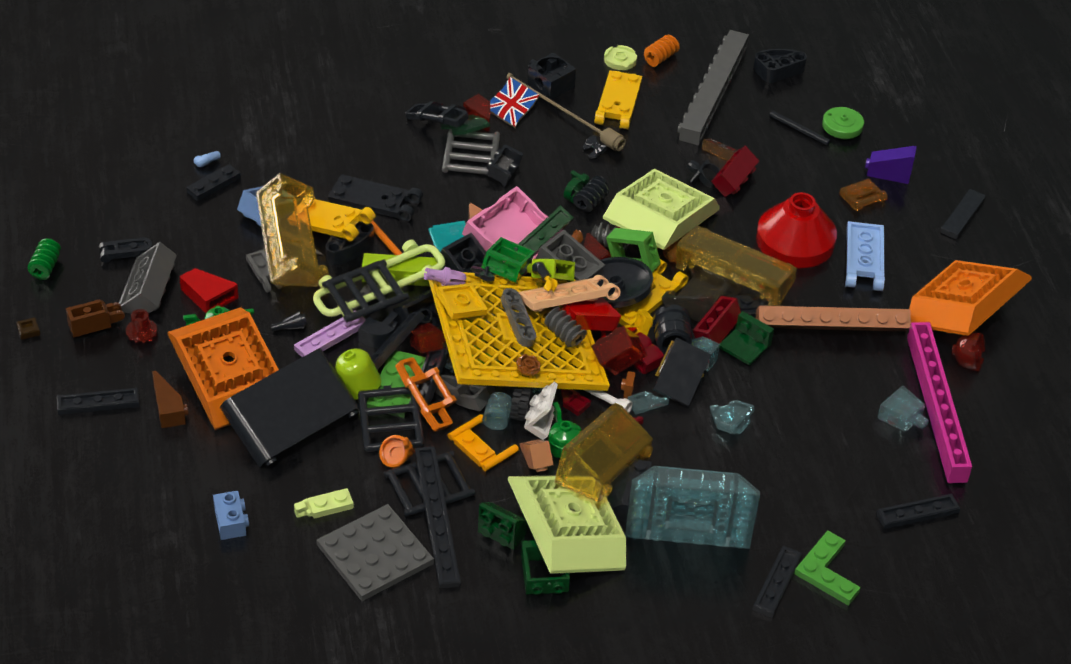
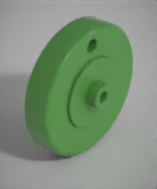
M835 107L829 109L824 114L822 125L824 130L830 135L841 139H850L862 133L864 119L861 114L853 109Z

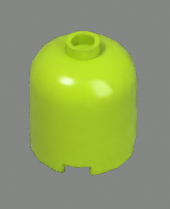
M355 348L345 351L338 357L335 365L336 372L354 399H358L359 391L374 390L380 387L381 377L368 352Z

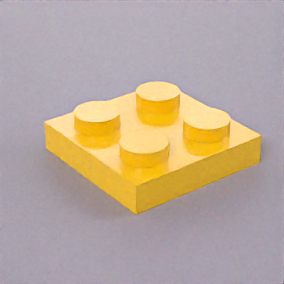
M472 283L437 287L436 295L451 319L487 314L488 308Z

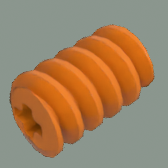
M664 35L644 50L646 62L650 66L656 67L679 51V42L672 35Z

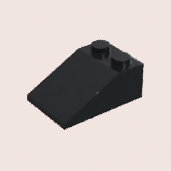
M469 233L441 250L440 253L445 259V266L443 268L449 267L451 270L475 273L477 271H471V267H482L486 251L474 235Z

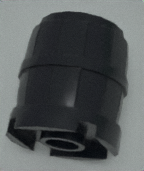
M674 304L667 308L663 306L655 312L653 316L654 338L657 347L664 355L671 340L674 341L676 337L692 344L691 318L689 312L684 307Z

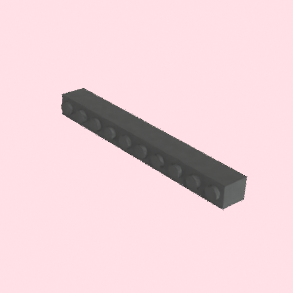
M730 30L728 35L724 36L722 45H719L718 52L714 55L713 64L710 63L708 73H705L703 83L699 85L698 93L694 94L693 103L690 102L688 113L685 112L683 123H680L677 132L680 133V141L699 146L747 49L749 34Z

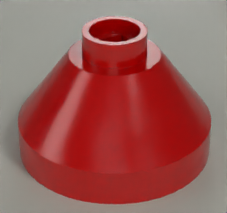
M803 192L795 193L789 199L767 210L759 219L756 234L758 247L764 255L778 264L793 268H808L825 262L834 252L837 239V230L833 221L820 208L813 196Z

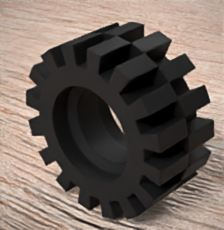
M515 387L510 419L526 421L525 416L531 407L529 403L533 396V387Z

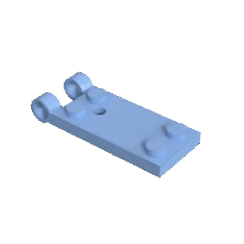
M848 221L845 287L855 288L857 276L874 278L873 290L883 291L885 280L884 225Z

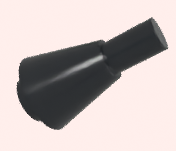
M298 311L282 322L271 324L273 332L282 329H305L304 325H307L305 314H301Z

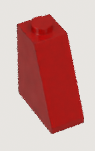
M196 268L180 276L181 290L205 313L215 308V306L223 307L238 299V285L230 280Z
M603 297L598 298L596 301L584 300L564 304L562 310H565L567 315L572 317V320L577 321V325L580 324L582 326V330L614 331L621 318V315Z

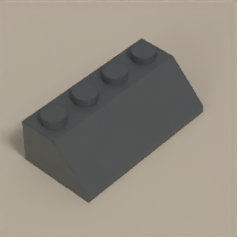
M161 242L136 258L119 302L124 313L147 315L160 307V301L166 292L165 287L171 278L170 273L175 266L174 262L177 256Z

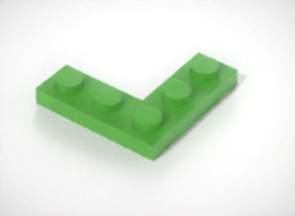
M827 531L796 567L794 574L849 606L860 592L861 587L826 568L844 547L846 541Z

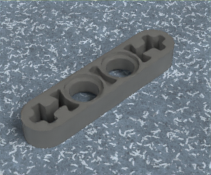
M506 288L501 296V302L517 342L524 347H531L535 342L536 332L521 296L515 289Z

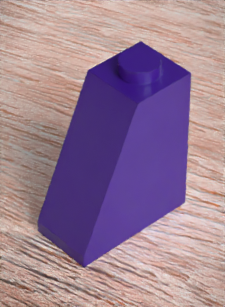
M916 146L872 152L871 158L866 160L865 169H868L867 176L908 184Z

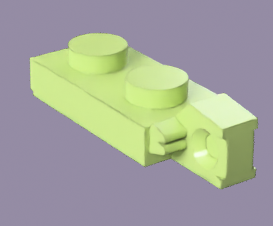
M348 488L310 497L294 504V512L297 518L308 515L313 516L315 519L354 508Z

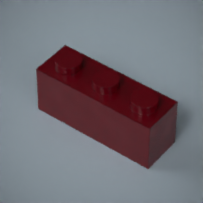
M745 145L731 156L711 182L724 197L729 194L734 195L740 190V185L748 180L747 176L756 170L755 166L759 160Z
M720 296L693 329L695 339L705 337L720 344L735 326L738 315L741 313L737 298Z

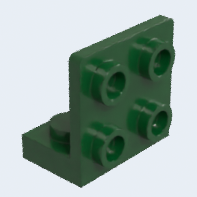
M742 311L738 315L736 329L719 344V348L742 362L751 365L771 346L774 328Z

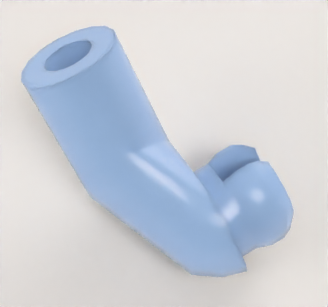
M214 151L202 156H196L194 164L201 168L212 161L219 160L221 155L218 151Z

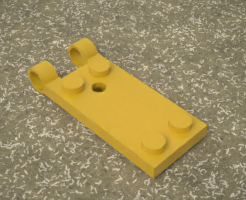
M609 71L599 107L595 114L594 124L603 125L605 117L620 120L621 129L628 130L642 83V76Z
M308 198L286 220L290 226L353 241L359 235L355 225L359 221L370 224L376 218V215L369 207L361 210Z
M660 259L661 264L652 272L653 288L655 289H652L645 299L634 305L614 308L621 315L619 323L623 326H634L639 309L647 310L651 314L678 290L682 289L687 284L689 277L681 271L675 274L672 281L663 277L661 274L665 271L667 263Z

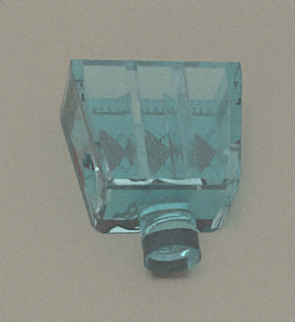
M903 385L880 405L877 417L902 431L909 430L913 425L924 429L929 422L927 418L922 416L925 407L924 403Z

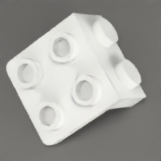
M556 382L549 386L546 385L539 395L532 397L529 403L531 405L530 410L525 416L526 423L524 428L542 440L548 437L554 417V406H552L558 386Z

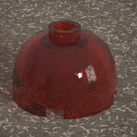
M971 333L969 336H961L957 343L953 344L952 355H955L956 361L962 368L980 371L984 358H981L982 352H985L984 335L981 333Z

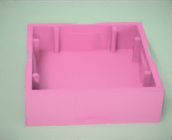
M516 186L499 198L494 205L485 208L468 220L462 235L466 236L472 233L485 251L500 237L519 244L548 216Z

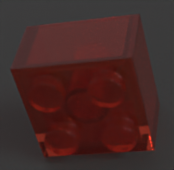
M625 326L614 329L610 335L598 339L591 346L599 364L614 375L619 374L648 356L639 336Z

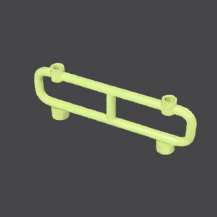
M408 240L403 244L402 249L405 253L386 260V267L389 268L421 253L430 252L438 261L434 266L427 265L422 271L397 281L400 288L423 279L424 273H427L425 272L426 268L442 270L445 266L444 256L435 246L428 244L418 246L414 240ZM379 269L369 272L380 286L383 295L393 292L390 285L380 275ZM326 275L319 280L318 284L321 288L313 296L314 304L325 316L334 317L342 314L344 317L345 315L339 306L334 309H328L321 301L323 295L330 293L327 288L324 289L322 286V282L332 278L330 275ZM361 275L356 278H353L352 280L353 282H356L358 280L363 279V277ZM345 282L335 285L336 289L347 286ZM373 292L363 296L366 302L377 299ZM356 299L348 303L345 301L352 313V309L360 306Z

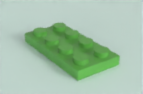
M395 350L387 359L380 374L381 385L378 389H383V386L391 385V388L405 387L395 365L401 360L413 357L422 369L426 357ZM405 365L404 367L409 377L415 376L411 367ZM410 394L369 398L367 408L409 404ZM407 412L390 415L405 418Z

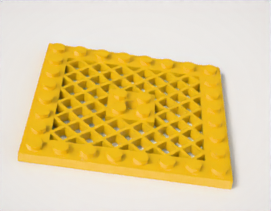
M463 272L466 274L465 284L472 283L477 293L483 296L481 299L488 308V311L483 316L451 319L436 295L437 287H442V284L438 281L429 280L458 384L544 388L546 385L549 386L556 382L558 384L557 389L608 391L610 384L591 330H586L587 335L580 344L574 347H567L565 342H562L550 328L543 326L545 325L544 321L547 314L558 306L544 308L543 311H540V314L524 304L536 332V339L531 347H524L517 342L499 297L502 296L506 288H512L518 292L542 288L546 283L543 279L521 276L517 282H513L497 274H492L495 276L494 281H485L475 276V273ZM557 280L558 284L568 283L565 280ZM523 354L535 356L541 363L540 371L530 377L522 375L518 371L515 362L518 357H521Z

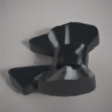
M595 135L589 137L583 146V150L594 149L589 155L590 159L597 158V156L607 150V146L601 145Z
M477 266L471 267V271H477L475 276L480 277L482 280L494 281L495 276L489 271V266H486L485 269Z

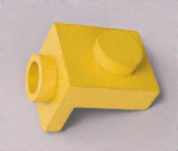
M639 309L634 326L624 325L623 328H636L628 333L629 337L639 332L647 336L653 324V317L647 310Z

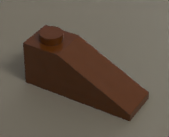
M152 371L161 428L185 425V416H188L187 404H183L181 395L157 371Z

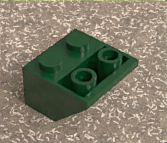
M481 502L479 505L478 532L514 550L527 534L526 519L492 502Z

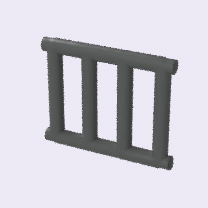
M450 127L442 172L457 171L487 175L489 171L486 169L487 167L450 164V160L489 163L491 159L494 160V155L499 148L500 133L463 131ZM454 137L492 140V145L454 141ZM452 148L488 151L491 154L490 156L454 153Z

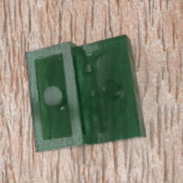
M468 115L469 119L459 127L446 124L440 125L442 130L452 129L454 136L490 127V123L482 117Z

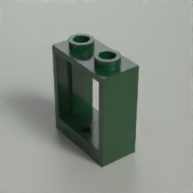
M535 540L522 541L521 559L526 594L539 595L569 592V573H561V577L531 578L529 561L544 559Z

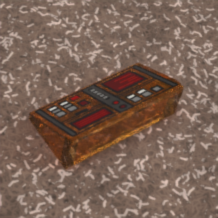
M712 138L703 140V150L727 161L738 151Z

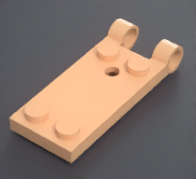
M596 275L589 279L558 284L554 292L551 289L547 291L542 287L518 293L525 305L533 311L540 312L544 308L584 300L596 301L600 297L616 300L620 296V288L613 283H609L602 275ZM603 279V285L600 287L597 283ZM614 287L615 292L608 296L609 290Z

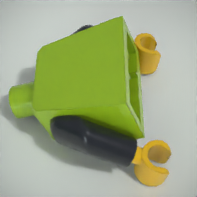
M533 259L532 263H529L527 266V273L532 278L546 281L544 289L550 291V289L553 292L558 285L557 280L576 281L574 276L575 262Z

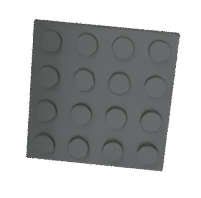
M389 504L317 539V546L361 601L434 564V558Z

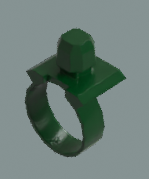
M574 170L571 171L572 180L564 190V198L573 203V197L589 182V175H580Z

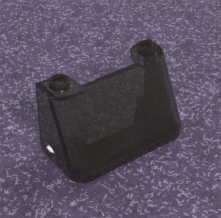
M697 254L689 264V270L692 274L691 280L678 295H676L675 291L668 290L661 298L666 308L674 304L682 306L689 312L691 320L699 323L720 296L735 298L741 292L743 279L735 256Z

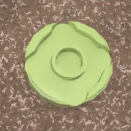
M617 45V47L613 48L612 46L605 51L604 61L612 69L628 70L636 65L637 55L632 48Z

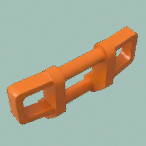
M411 357L399 361L395 367L406 388H409L421 408L422 416L434 431L448 428L453 422L445 408L454 404L457 399L454 395H451L439 375V369L434 367L423 373L415 358ZM409 365L415 376L409 377L404 366ZM433 378L445 399L428 405L416 385ZM438 412L444 423L439 424L432 414Z

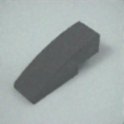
M441 374V378L451 395H454L457 399L455 404L481 411L491 400L487 387L458 384L456 376ZM436 387L435 393L443 397L439 388Z

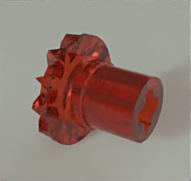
M134 310L131 314L132 322L126 327V335L129 340H134L135 343L139 341L145 343L146 340L152 341V338L157 336V325L152 320H149L146 310Z

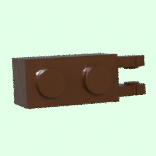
M99 299L66 308L68 325L73 338L111 328V323L124 319L125 314L121 310L120 303L114 302L105 305V302Z

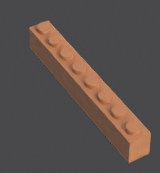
M759 306L756 309V319L772 328L907 331L911 325L910 309Z

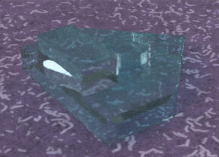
M738 400L729 402V405L720 407L714 405L710 407L717 429L732 434H741L750 424V415L755 411L754 405Z

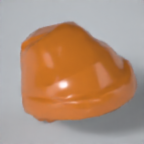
M400 435L387 437L382 442L379 450L382 463L391 468L402 466L414 454L413 445L409 438Z

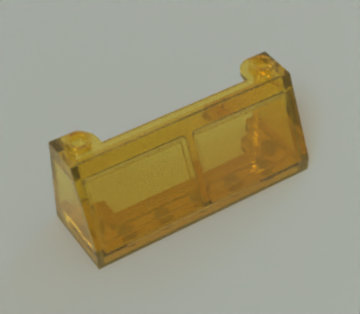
M279 173L256 192L270 282L275 285L319 286V280L329 275V272L325 265L318 267L308 212V208L315 201L314 190L309 185Z
M697 225L680 239L677 244L676 268L684 271L687 266L693 269L695 265H698L760 292V298L764 299L765 297L769 302L768 306H779L796 279L797 268L793 265Z
M614 403L563 447L554 483L599 503L604 497L609 496L612 490L610 483L639 456L641 460L650 457L653 451L651 446L653 438L623 406Z

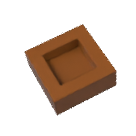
M628 371L626 379H622L621 390L624 391L623 399L631 400L635 372Z

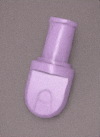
M445 267L442 270L425 269L427 273H424V280L438 281L442 286L466 283L464 281L466 280V274L451 270L449 267Z

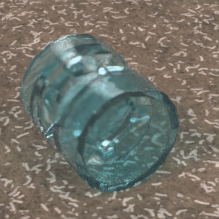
M502 392L492 393L489 396L482 418L483 423L488 428L502 430L507 427L512 398Z

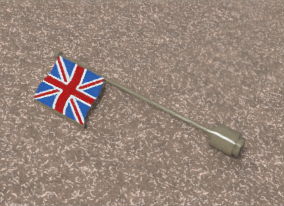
M511 73L507 74V83L491 99L486 108L488 112L516 129L519 121L530 111L537 99L541 97L600 134V142L610 149L621 151L626 144V139H624L623 135L611 128L604 129L603 131L599 130L516 79Z

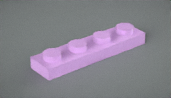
M344 317L294 344V350L301 357L318 348L324 351L358 332V328L366 319L361 317L346 323Z

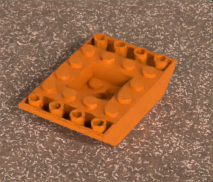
M955 260L912 297L909 307L911 322H930L933 331L937 330L969 336L1019 290L1025 287L1032 280V277L1015 268Z
M241 307L168 332V336L214 430L231 425L220 409L225 400L279 370L250 312ZM225 356H232L234 360L227 362L223 358Z

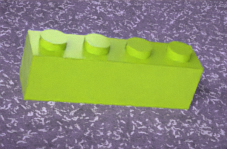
M364 253L362 267L383 259L388 260L398 255ZM414 256L389 267L388 270L397 282L422 271L427 265H436L438 261L432 257ZM379 271V273H380V275L382 276V278H383V279L385 280V282L388 284V282L386 281V279L384 278V276L382 275V273ZM424 278L409 284L430 286L429 281L424 280Z

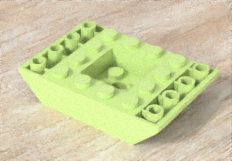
M653 169L618 192L603 215V219L623 229L653 232L657 248L665 250L719 211L720 207L715 198Z
M596 476L508 477L510 486L550 574L625 570L626 537Z

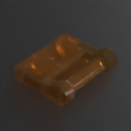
M870 179L843 187L839 193L855 211L861 210L864 206L887 200V193L884 190L881 191Z

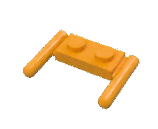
M479 414L448 433V438L451 441L453 440L458 448L486 472L518 452L519 447L514 444L496 455L492 448L470 430L485 420L484 415Z

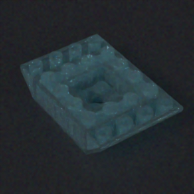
M653 466L632 479L625 537L750 549L760 491L739 473Z

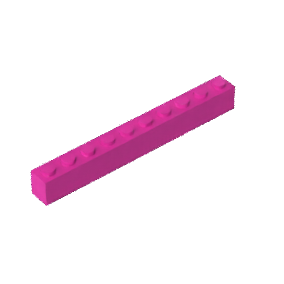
M911 322L907 340L947 482L968 483L972 464L930 322Z

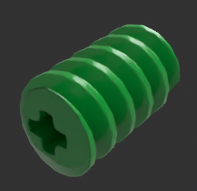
M42 239L28 264L29 273L36 279L47 280L57 262V258H59L61 246L52 239Z

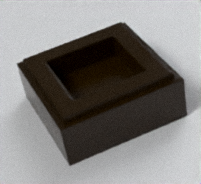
M35 317L16 322L21 340L40 335Z

